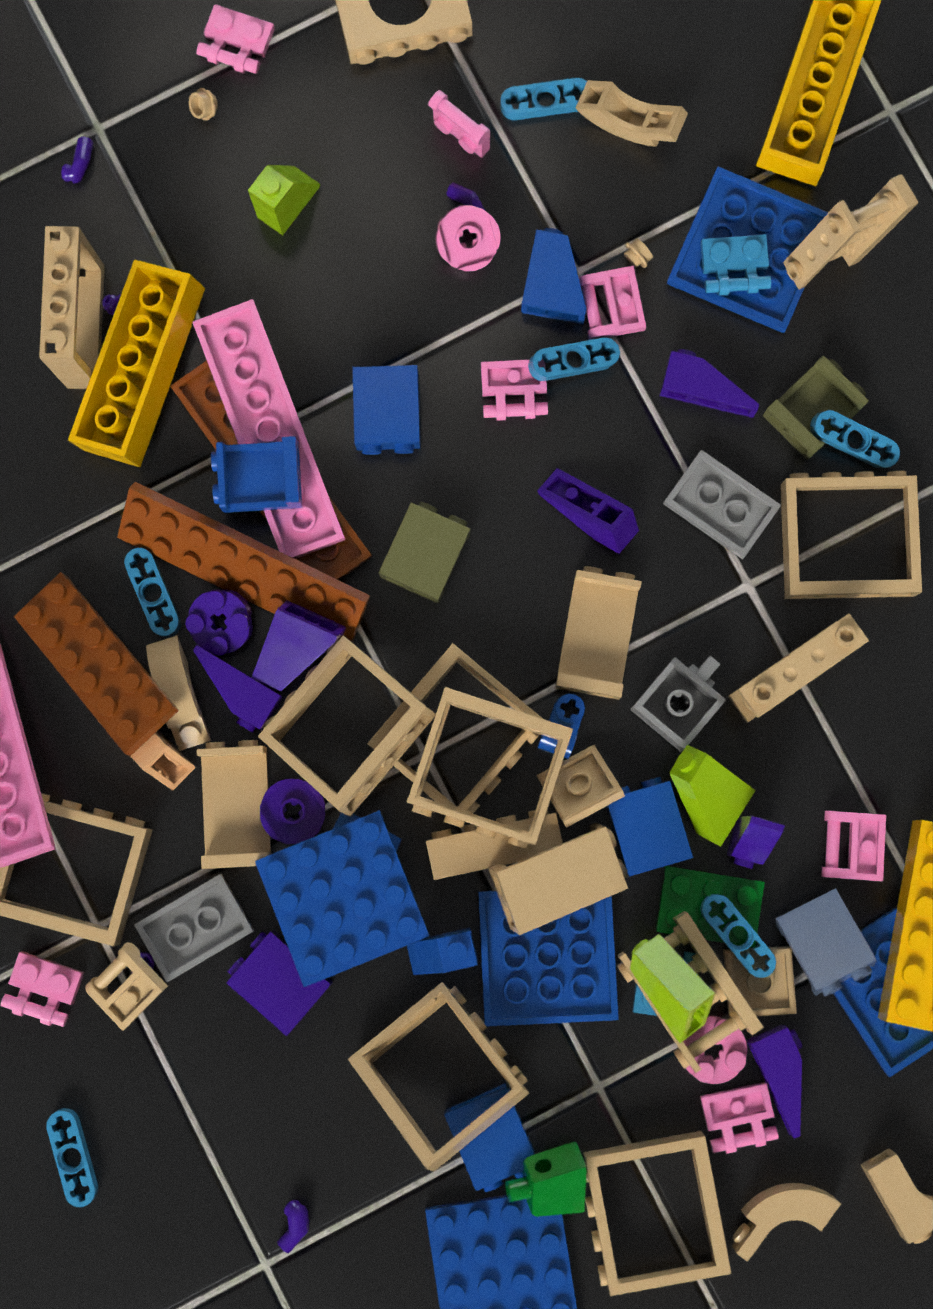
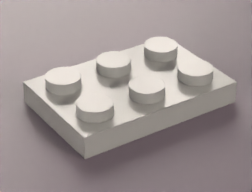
M703 450L698 453L663 503L742 560L781 506V504Z
M223 874L217 875L134 924L166 983L255 931Z

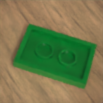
M665 866L655 931L667 934L673 933V928L677 926L673 918L685 911L688 912L705 940L724 943L701 914L702 901L711 894H720L730 900L757 933L765 882ZM712 901L709 904L711 906V911L708 913L710 917L717 915L724 922V924L718 926L721 931L728 922L736 920L734 914H732L730 919L724 915L721 910L725 906L723 902L717 904ZM742 926L733 927L729 932L730 942L734 945H742L747 940L746 929ZM754 940L753 944L750 946L751 948L756 945V941H755V940Z

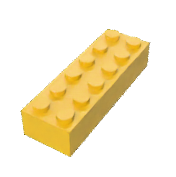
M881 0L812 1L756 167L813 186L817 185L824 171Z
M134 259L68 441L86 452L141 467L205 288L191 274Z
M913 820L878 1019L933 1032V822Z

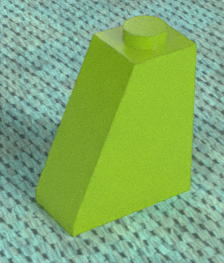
M267 165L248 189V193L257 218L281 235H284L319 189L320 184L295 166Z
M686 745L669 772L696 833L721 847L755 793V790L708 754Z
M660 934L650 941L644 939L638 943L632 951L633 956L630 970L674 1037L681 1043L706 1024L715 993Z

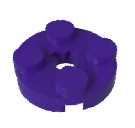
M214 589L201 594L194 600L189 609L185 625L198 646L207 652L220 656L241 648L249 640L253 631V625L251 626L252 611L248 602L239 593L228 589ZM223 614L226 616L224 621L225 625H227L226 629L215 626L214 615L220 616Z
M284 779L273 784L265 792L260 804V820L263 828L270 837L284 844H298L313 838L320 831L325 819V802L322 795L308 782L300 779ZM289 802L293 806L299 804L302 808L298 812L300 818L296 821L292 817L286 819L283 815L287 811L285 805Z

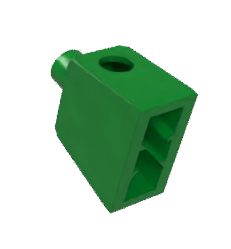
M571 1142L526 1157L524 1159L523 1178L506 1181V1192L509 1201L526 1199L530 1212L535 1217L581 1213L585 1211L586 1165L577 1142Z

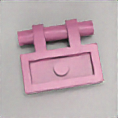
M214 4L204 31L205 38L214 42L211 45L200 42L197 47V55L206 57L208 62L214 64L221 62L233 66L235 71L241 73L249 71L257 74L260 68V61L251 59L252 54L265 57L275 30L274 24ZM228 45L240 49V52L236 54L224 49Z
M542 359L538 363V366L544 367L546 370L545 362ZM529 360L481 362L482 397L495 396L496 405H483L484 418L496 417V420L499 421L506 420V417L525 416V419H535V415H548L547 402L535 403L534 394L547 393V383L532 377L528 369ZM524 395V403L506 404L505 396Z
M23 951L19 952L8 984L20 988L17 997L5 994L2 998L1 1006L11 1009L12 1014L21 1017L26 1014L40 1019L42 1024L51 1026L53 1023L64 1027L68 1020V1014L57 1011L60 1002L69 1005L74 1004L84 972ZM32 992L48 997L46 1006L30 1002Z
M761 1082L700 1096L707 1130L721 1129L722 1133L721 1138L710 1140L712 1153L726 1151V1154L737 1152V1148L753 1144L756 1147L765 1146L767 1141L778 1139L776 1126L763 1128L761 1121L774 1117L767 1083ZM750 1123L751 1131L733 1134L732 1126Z

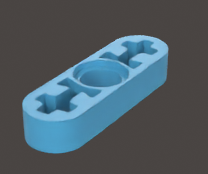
M571 78L507 88L501 95V112L510 120L578 112L575 108L579 100H575L572 93L574 89H578L579 93L582 94L587 81L582 78ZM561 90H563L564 103L560 104ZM543 92H549L554 96L555 101L550 106H542L537 101L538 95ZM528 95H532L531 103L533 108H528ZM511 98L517 99L519 103L518 109H513L510 104Z
M607 337L544 348L537 351L530 358L528 369L532 377L539 381L605 370L618 361L620 349L614 340ZM601 348L610 354L606 360L604 356L590 358L591 354L597 353ZM569 351L577 352L581 356L582 364L580 367H573L567 362V353ZM542 358L545 363L554 362L558 358V364L552 365L547 369V372L544 367L538 366Z
M835 411L819 412L811 420L810 429L815 438L875 468L891 467L899 459L900 450L895 441ZM830 418L829 424L832 427L841 429L845 425V428L840 434L832 430L824 433V426L821 425V421ZM853 430L858 431L862 435L863 441L858 449L850 447L847 441L849 433ZM870 446L878 449L886 446L885 452L889 457L880 461L881 455L878 452L867 450Z
M144 548L132 549L126 555L124 564L149 626L155 634L161 637H172L178 633L181 627V619L157 561ZM141 556L143 559H148L149 562L144 564L146 572L150 576L155 572L156 576L144 579L142 572L138 568H133V565L137 563L136 557ZM151 584L159 585L162 591L160 598L154 602H149L144 597L146 587ZM167 602L168 607H161ZM161 607L165 616L168 618L173 617V621L169 623L170 629L165 630L163 627L157 626L161 622V617L156 610L151 613V608Z
M720 894L707 896L701 903V914L706 922L748 973L758 978L771 975L776 967V959L767 945L727 897ZM712 901L717 904L724 903L725 906L721 910L728 919L731 918L732 914L736 917V920L728 922L722 931L718 928L719 925L724 924L721 918L717 915L710 917L708 914L711 911L709 904ZM735 926H742L747 931V940L742 945H734L729 940V932ZM754 940L758 944L752 947L756 954L759 956L766 954L768 957L765 960L767 967L764 970L759 967L752 968L755 961L749 953L746 952L744 957L740 954L741 951L747 950Z
M63 1108L49 1117L46 1125L47 1133L65 1197L71 1205L84 1207L96 1198L99 1189L80 1118L72 1109ZM60 1116L63 1117L64 1121L70 1120L71 1126L66 1131L68 1139L75 1136L77 1141H70L63 1146L60 1145L59 1141L66 1139L64 1130L56 1128V1123L60 1121ZM68 1148H75L80 1152L81 1162L78 1166L71 1167L64 1161V1153ZM83 1168L86 1173L79 1176L82 1186H88L90 1189L85 1194L84 1199L81 1194L75 1195L74 1189L79 1184L77 1176L72 1179L69 1178V1174H75Z

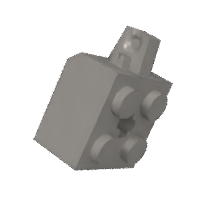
M709 656L700 668H697L694 664L688 668L674 657L630 710L677 750L683 751L686 745L691 743L726 700L712 688L715 682L710 678L720 663ZM681 697L685 701L682 706H685V710L679 709L675 712L671 708L673 703H670L671 698L676 700Z

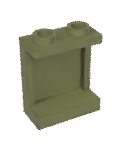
M822 356L778 400L776 399L763 414L807 460L826 444L815 438L810 429L811 420L817 413L832 410L852 419L868 403L864 389L856 382L851 383L842 374L843 370L840 365L833 359L828 360L825 356ZM830 418L821 421V425L824 426V433L831 430L835 432L840 430L829 424Z
M411 502L379 570V576L384 580L439 604L444 594V588L464 544L469 539L471 528L466 527L467 522L457 516L450 515L449 518L437 514L438 509L428 503L420 502L417 505Z

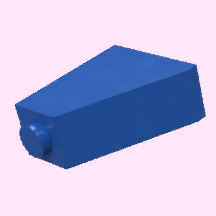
M545 228L543 231L536 229L521 303V313L583 324L586 306L569 237L554 228Z
M471 927L426 937L407 945L413 975L446 973L478 965Z

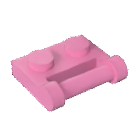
M441 90L436 91L431 97L428 106L433 109L434 123L437 128L447 135L451 133L459 139V144L468 153L473 154L475 152L483 158L490 149V129L484 124L478 125L448 101V96Z
M634 266L578 277L590 327L587 331L589 340L646 330ZM599 285L604 286L611 324L602 326L594 288Z
M825 811L824 821H827L825 867H822L821 877L883 881L886 815ZM841 822L850 823L848 869L838 868Z

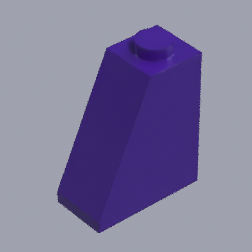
M286 600L275 612L251 678L259 681L260 684L270 690L282 691L333 645L345 632L346 627Z

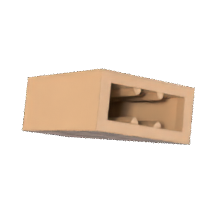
M159 730L131 755V758L142 770L171 790H174L196 768Z

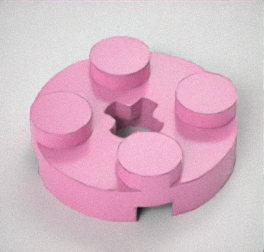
M472 205L457 206L448 211L438 222L435 237L436 246L441 257L452 267L463 271L479 270L490 263L499 248L500 230L498 224L482 208ZM468 229L470 233H476V239L472 240L473 246L467 247L465 243H460L459 237L463 236V230Z
M708 1015L706 1024L683 1041L687 1047L727 1019L716 1015ZM739 1029L716 1043V1045H722V1050L718 1052L719 1056L713 1059L711 1055H705L703 1052L694 1058L701 1070L695 1073L690 1066L686 1070L700 1082L710 1084L725 1083L737 1076L739 1071L745 1067L747 1055L746 1040Z

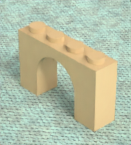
M335 0L351 64H369L376 58L384 56L399 57L405 54L406 51L418 48L420 50H428L440 43L448 41L458 43L472 36V19L467 0H431L426 13L417 21L406 25H393L381 20L373 12L369 0Z
M888 1148L860 1164L900 1236L908 1244L912 1242L918 1244L930 1238L932 1235L931 1231H933V1196L918 1191L898 1155Z

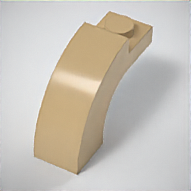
M588 80L575 108L589 121L611 134L628 141L657 147L659 141L676 142L688 115L682 106L655 105L634 99L610 81Z
M178 635L146 645L151 677L179 710L166 722L168 729L172 731L179 751L211 741L209 730L193 690L188 661Z
M786 1183L767 1188L749 1200L741 1209L745 1217L750 1221L747 1225L743 1223L736 1230L733 1236L735 1242L732 1247L739 1256L748 1262L767 1234L778 1224L790 1220L807 1222L822 1231L841 1203L828 1192L812 1185Z

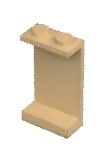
M584 566L583 571L577 570L575 574L555 688L619 700L622 697L623 676L637 596L642 581L634 580L635 575L616 572L615 576L602 574L603 570L600 568Z
M258 740L238 741V747L225 748V742L205 743L206 749H197V756L201 757L205 840V856H201L202 869L256 866V860L272 854L271 837L263 828L260 820V804L265 792L269 789L267 747L258 746Z
M594 823L590 825L591 832L508 867L499 863L488 868L512 931L522 935L628 889L625 878L628 877L627 870L622 860L617 859L614 847L617 846L616 839L609 828L607 829L606 826Z

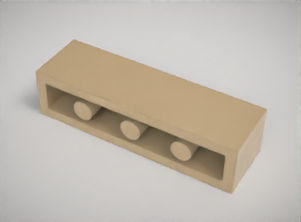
M548 808L536 845L528 843L527 849L507 843L509 836L496 833L495 839L476 833L477 826L473 824L465 825V832L452 835L451 829L431 833L432 840L426 841L434 880L488 869L499 863L506 865L520 862L563 843L556 813L549 814ZM535 810L528 812V819L516 821V816L511 815L497 818L496 822L528 832Z

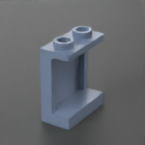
M836 888L776 918L775 925L781 936L786 938L812 986L811 990L814 995L823 992L825 997L829 996L843 987L841 982L853 977L854 981H858L873 972L871 967L875 965L877 959Z

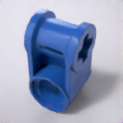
M566 694L558 698L548 720L573 729L564 756L566 759H569L585 711L584 702L574 694ZM569 700L574 701L573 707L578 709L577 714H570L566 718L564 717L565 711L560 709L561 704H567ZM541 735L537 748L554 754L558 740Z

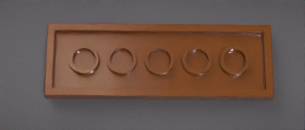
M62 572L14 616L125 754L131 756L179 711L72 581Z

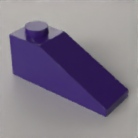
M679 349L677 352L671 351L659 396L751 418L755 416L759 403L705 359L696 357V353L690 350Z
M558 468L537 490L542 498L592 539L618 554L621 553L639 531L632 508Z
M196 645L193 650L230 711L239 717L236 723L252 733L256 728L263 730L264 724L270 717L274 716L284 698Z
M753 816L739 817L734 825L727 856L734 857L733 864L753 869L754 863L763 865L782 835L785 825Z
M781 1024L746 1041L763 1079L767 1083L768 1090L788 1133L795 1139L800 1136L802 1057L798 1050L803 1048L796 1031L794 1029L789 1031L788 1027Z

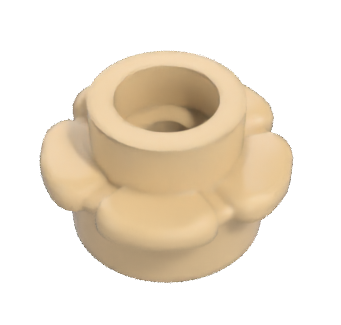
M199 88L189 97V108L192 115L203 120H209L210 117H214L218 107L216 97L211 91Z
M638 238L631 243L627 242L625 244L628 249L624 253L627 260L635 268L639 265L646 268L647 262L653 258L646 245Z

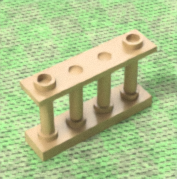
M903 175L892 178L867 205L850 212L844 200L838 202L783 263L788 276L795 282L799 290L804 288L828 262L836 258L844 257L849 267L860 262L919 203Z
M849 613L728 697L746 723H748L755 717L759 718L869 640Z
M683 911L673 918L677 926L673 928L674 932L665 937L664 940L672 948L681 943L685 945L689 942L696 954L691 957L693 960L688 965L696 974L700 971L702 974L707 971L715 982L710 985L711 990L715 993L712 1005L719 1000L721 1003L727 1000L734 1010L729 1014V1019L686 1047L684 1042L679 1043L643 990L630 970L631 961L624 952L618 954L621 963L617 967L627 982L635 981L677 1045L678 1049L673 1051L683 1068L685 1069L690 1066L697 1073L701 1068L694 1059L695 1057L737 1029L742 1031L746 1028L750 1034L754 1035L764 1027L688 912Z

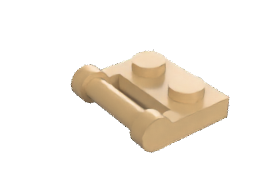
M125 943L119 949L115 960L98 977H93L86 984L85 989L88 995L124 1031L168 985L140 957V951L134 944ZM127 966L133 973L111 995L107 991V986Z

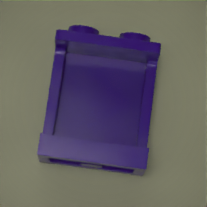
M272 930L268 935L262 931L250 945L254 951L246 960L240 957L229 969L228 973L231 975V978L226 983L287 1036L330 987L333 981L328 977L303 987L288 945L278 937L279 934L276 931Z

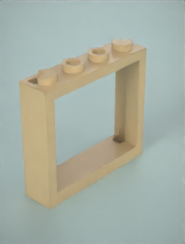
M45 226L39 358L68 389H87L101 350L105 265L80 227ZM80 270H86L85 277L79 276ZM47 343H55L57 353H46Z
M863 471L854 473V477H842L840 472L823 473L822 477L809 478L808 473H793L789 475L790 478H786L781 483L785 599L915 597L922 593L917 475L907 476L906 471H891L887 473V476H874V472ZM903 489L907 579L800 582L796 491Z
M342 636L340 640L328 648L327 655L323 660L308 671L305 681L301 686L287 696L284 706L279 712L266 721L258 737L338 811L351 817L433 720L436 714L353 642ZM352 656L406 702L410 708L340 791L336 793L280 740Z
M453 643L411 691L423 703L452 667L459 663L512 709L543 719ZM403 701L367 744L375 749L410 706ZM523 729L458 807L427 781L423 791L436 802L474 814L480 806L476 802L484 791L490 795L501 782V779L497 776L505 766L511 770L523 755L518 751L526 741L532 745L540 734ZM399 759L394 767L414 782L416 772Z
M445 687L407 803L413 804V812L431 817L434 811L446 815L444 822L463 828L464 822L476 825V833L494 839L496 833L509 836L507 843L527 849L528 843L536 845L573 729ZM451 705L558 740L528 832L421 797Z
M41 793L46 813L134 836L109 927L6 900L5 896L15 863L0 868V916L110 946L120 945L153 829L145 828V821L126 816L125 822L112 819L114 813L103 809L94 808L93 813L82 811V804L63 799L61 805L49 802L50 795Z
M443 982L348 1058L423 1165L431 1171H436L529 1094V1091L524 1086L528 1080L516 1065L512 1068L509 1067L503 1059L507 1052L495 1038L492 1041L487 1038L483 1032L487 1026L476 1012H473L471 1015L463 1006L467 1000L456 986L450 989ZM447 1002L512 1090L436 1151L373 1062Z
M702 1131L583 1152L586 1165V1183H589L591 1196L585 1197L588 1217H595L597 1230L591 1231L595 1252H602L604 1263L603 1265H598L601 1286L608 1285L610 1296L731 1274L706 1138ZM691 1149L712 1262L618 1279L597 1167Z

